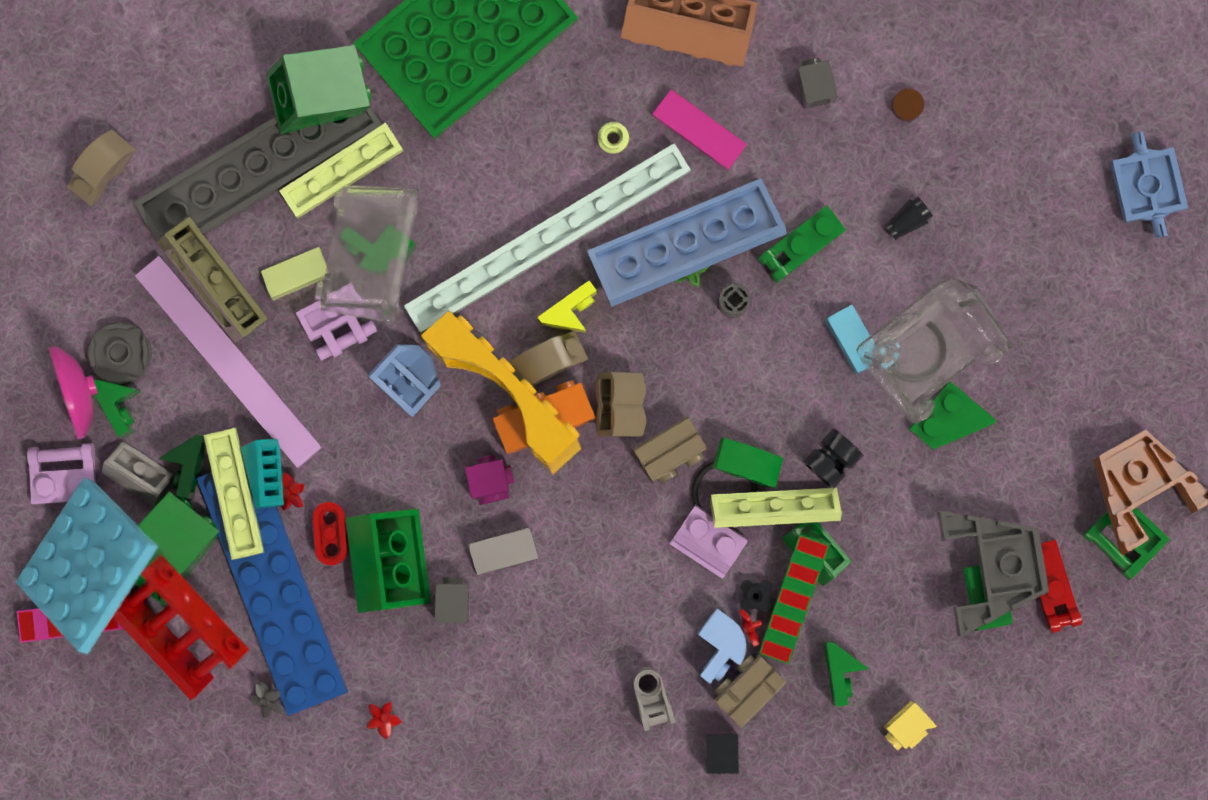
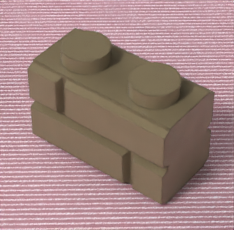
M687 416L633 449V452L651 482L659 480L663 484L678 475L674 470L677 467L686 463L689 468L703 460L702 452L707 450V447Z
M748 655L736 668L740 673L732 681L728 678L724 679L714 690L717 696L713 700L741 728L787 683L760 655H757L755 658Z

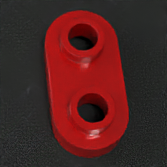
M324 502L317 506L313 513L315 554L321 563L334 566L342 563L348 554L346 514L337 503ZM328 512H333L336 516L332 524H327L324 520V516ZM332 543L338 547V552L334 556H330L327 553V546Z

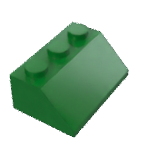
M419 509L373 513L346 518L358 613L431 603Z

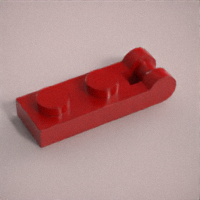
M1056 539L1043 542L1041 547L1049 592L1039 596V601L1048 629L1053 634L1060 632L1061 628L1071 625L1076 627L1082 625V618L1075 603ZM1064 604L1066 613L1056 615L1054 607Z

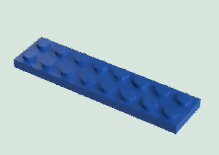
M212 472L198 477V484L211 518L217 527L216 529L219 530L218 536L277 690L280 691V698L287 716L347 693L348 689L278 507L256 509L254 503L265 553L232 560ZM270 490L265 491V496H271Z

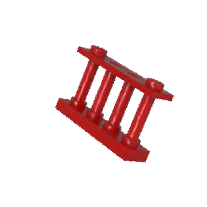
M160 555L141 573L146 582L135 591L129 590L112 617L180 690L192 700L214 679L209 671L221 662L229 669L233 668L250 649L174 567ZM155 590L169 604L157 615L143 602ZM177 614L191 628L179 639L165 625ZM199 638L213 651L201 662L187 649Z

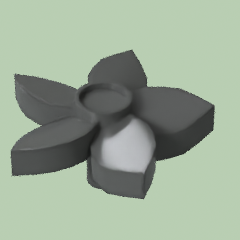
M258 682L255 689L256 695L250 701L256 706H262L264 718L270 715L272 710L278 714L283 713L281 705L275 701L280 697V691L276 689L270 690L266 684Z

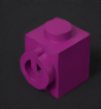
M495 455L477 459L478 465L465 467L471 498L473 500L478 499L479 505L509 499V484H514L515 482L511 465L505 466L503 459L496 460Z

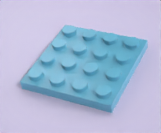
M84 477L21 572L16 583L78 652L88 654L158 548V545L93 480Z

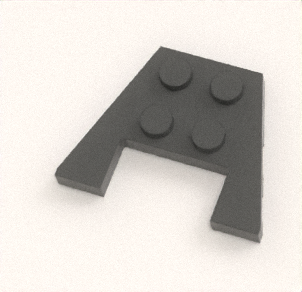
M949 511L937 512L942 541L970 536L975 537L985 603L953 607L957 636H965L1007 612L1015 610L1049 592L1039 529L1037 527L989 520Z

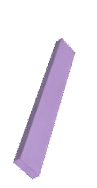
M158 256L135 275L272 439H278L280 448L297 468H300L323 448L162 257Z

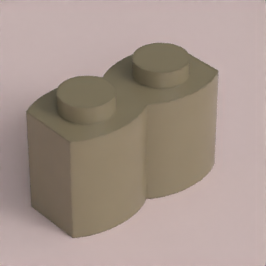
M598 373L596 379V398L598 402L596 429L599 437H643L647 419L642 405L646 394V384L642 373Z

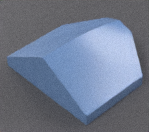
M396 344L368 375L386 395L411 417L420 410L441 386L432 357L419 345Z

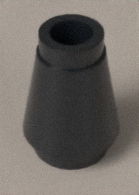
M917 196L913 200L909 199L884 226L893 238L897 240L899 237L929 224L927 220L933 217V215L920 197Z

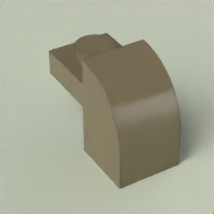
M111 129L94 140L78 157L71 168L74 174L67 187L88 205L93 206L99 201L109 181L125 170L136 149Z
M573 331L540 343L510 360L509 363L515 369L514 374L519 381L524 378L534 386L561 371L588 360V357L576 332Z

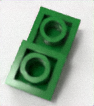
M720 438L712 468L736 478H745L767 488H776L784 458L744 443Z

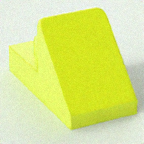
M590 281L586 282L538 316V321L542 326L586 333L585 328L573 311L577 308L579 312H582L595 302L593 296L597 294V290Z

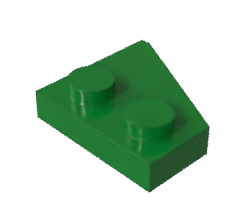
M949 381L908 430L930 449L934 450L991 426L997 420Z

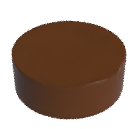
M908 88L899 91L892 101V111L902 121L908 122L917 119L924 109V99L914 89Z

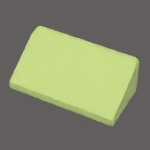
M320 247L261 271L272 300L331 277Z

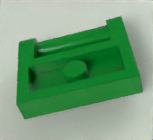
M1137 507L1132 512L1149 540L1133 549L1138 555L1134 561H1131L1125 554L1122 555L1119 549L1102 533L1107 526L1114 531L1108 510L1082 535L1089 543L1093 541L1123 570L1122 574L1128 580L1136 576L1170 540Z

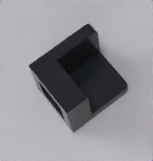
M730 732V734H708L706 736V774H739V740L737 732Z

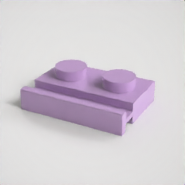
M695 504L670 542V545L723 579L749 539L731 527L714 528L712 515Z

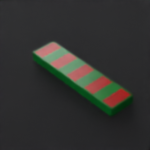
M802 533L799 534L759 651L760 655L789 665L831 543Z

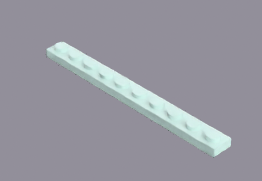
M674 143L404 305L422 334L448 310L452 314L457 313L688 174L691 169Z

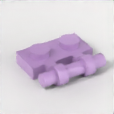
M352 283L296 312L310 341L323 336L326 345L316 349L321 361L332 355L334 358L341 355L343 349L357 342L361 344L367 341L368 336L378 331L372 320L362 326L359 324L357 318L367 313V310ZM348 323L352 331L335 339L332 331Z

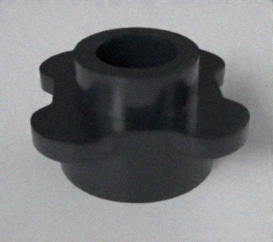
M750 580L743 581L740 585V589L743 591V600L740 602L741 609H744L746 612H749L751 609H760L762 612L769 611L772 606L769 601V592L772 590L771 584L766 580H763L761 583H752ZM754 593L759 594L758 599L753 598Z

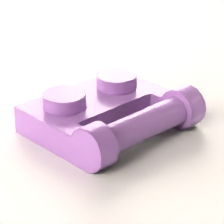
M93 443L82 444V447L42 450L39 447H29L27 450L31 504L68 502L84 477L96 483L95 449ZM83 460L84 469L42 472L41 462Z

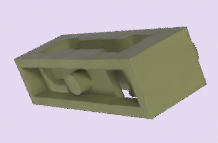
M190 217L179 223L157 241V244L234 343L240 341L268 320Z

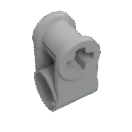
M642 667L634 674L633 686L638 700L637 706L644 731H649L651 726L665 722L675 723L669 697L666 695L659 672L651 667ZM650 674L656 678L657 683L652 690L645 691L639 687V679L643 675Z

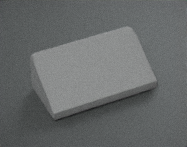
M121 441L105 460L102 468V474L153 507L157 504L175 474L124 441Z
M530 528L468 544L477 575L538 559Z

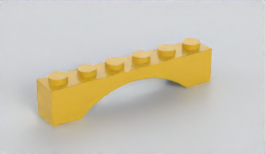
M448 310L421 335L426 347L447 368L464 369L480 374L504 389L522 412L526 426L527 444L531 453L552 474H555L581 450L577 439L580 434L569 422L562 424L555 417L558 412L547 400L541 403L534 396L537 392L526 379L523 378L519 381L513 375L515 369L504 357L498 360L491 353L494 351V348L483 336L477 339L470 332L473 330V327L462 315L456 318Z

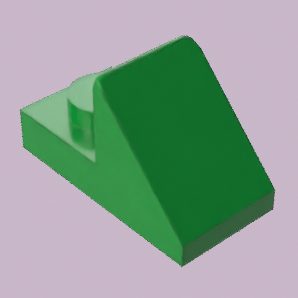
M93 379L98 393L94 394L117 436L126 438L133 434L135 431L131 424L135 423V420L126 406L121 408L120 404L141 393V391Z
M826 641L824 642L832 702L835 707L849 705L848 698L853 697L851 680L850 678H845L844 673L868 670L869 668L835 643Z

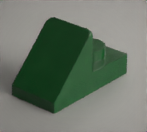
M194 435L159 458V460L183 464L182 471L177 470L174 478L173 488L177 489L176 496L194 499L198 482L197 478L199 477L206 446L204 436Z

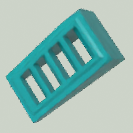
M278 439L255 440L241 447L256 509L284 505L281 454ZM270 490L271 496H265V491Z

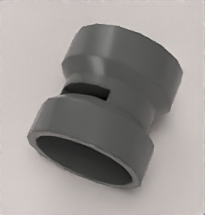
M735 283L726 286L718 298V307L721 313L730 318H738L745 314L751 302L750 293L747 288Z

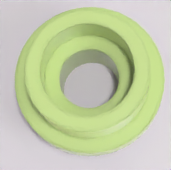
M609 122L600 128L598 143L605 152L610 154L620 153L628 145L629 134L622 124ZM611 133H616L619 136V141L615 144L607 140L608 135Z

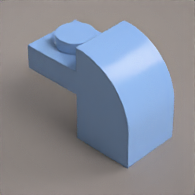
M716 608L697 633L717 648L716 652L699 673L710 684L713 679L719 682L730 667L726 664L729 658L740 665L746 652L745 636L739 625Z

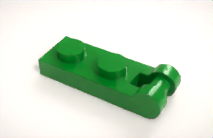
M827 205L757 259L762 266L766 265L773 273L771 277L777 284L843 234L846 229ZM782 252L790 261L784 266L776 258Z

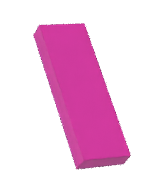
M672 89L652 114L655 119L727 171L747 146L746 143Z

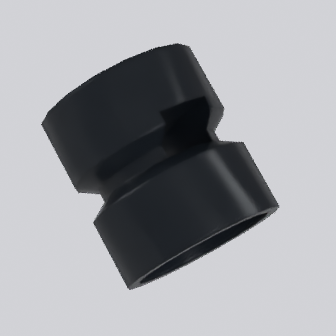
M832 429L821 441L822 448L814 449L803 463L819 479L834 489L846 476L844 470L846 468L852 469L864 455L845 436Z

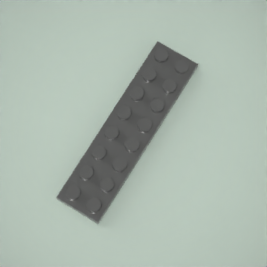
M370 105L368 109L358 116L280 134L275 116L133 203L156 241L188 217L193 220L202 234L206 235L308 173L380 127L382 123Z

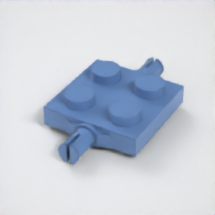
M1137 132L1130 135L1135 153L1127 158L1111 161L1110 166L1124 223L1138 220L1151 221L1155 239L1168 236L1164 217L1170 213L1188 209V204L1174 147L1159 151L1148 150L1144 132Z

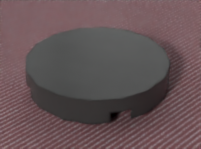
M114 322L104 325L95 336L93 335L89 342L87 356L91 369L99 378L108 383L125 385L135 382L145 374L151 363L152 349L149 339L142 330L130 323Z

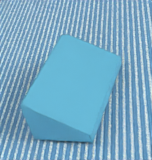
M853 305L825 319L827 326L855 375L883 360Z

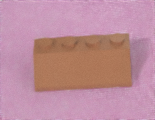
M629 0L621 38L636 44L644 43L660 47L666 51H678L690 54L695 58H708L721 61L725 65L743 67L758 3L749 0Z

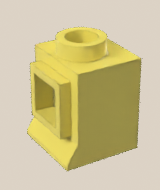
M910 701L883 727L889 732L885 738L898 751L902 747L912 749L928 734L925 731L926 729L936 728L937 725L915 702Z

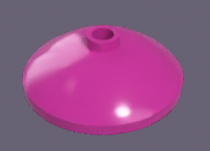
M57 346L49 347L77 439L85 438L93 418L92 395L98 394L92 375L86 377L77 360L62 348Z

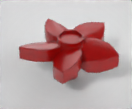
M284 473L282 476L284 500L282 511L289 509L292 504L298 508L303 507L302 500L298 494L303 492L304 484L295 483L291 475Z
M744 609L738 611L745 634L748 635L754 647L759 645V638L755 628L762 625L760 619L751 623V618Z
M391 701L384 704L381 709L374 704L368 705L369 712L374 718L367 722L366 728H378V733L384 739H388L392 732L391 727L402 723L397 716L390 715L392 710Z

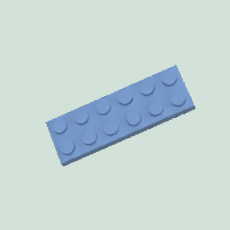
M760 178L587 250V253L611 307L781 237L787 234V231Z

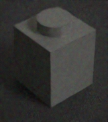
M812 58L801 63L802 66L797 68L796 77L804 109L834 103L838 96L829 60L821 62L820 58Z
M443 577V584L435 585V623H468L469 584H462V578Z

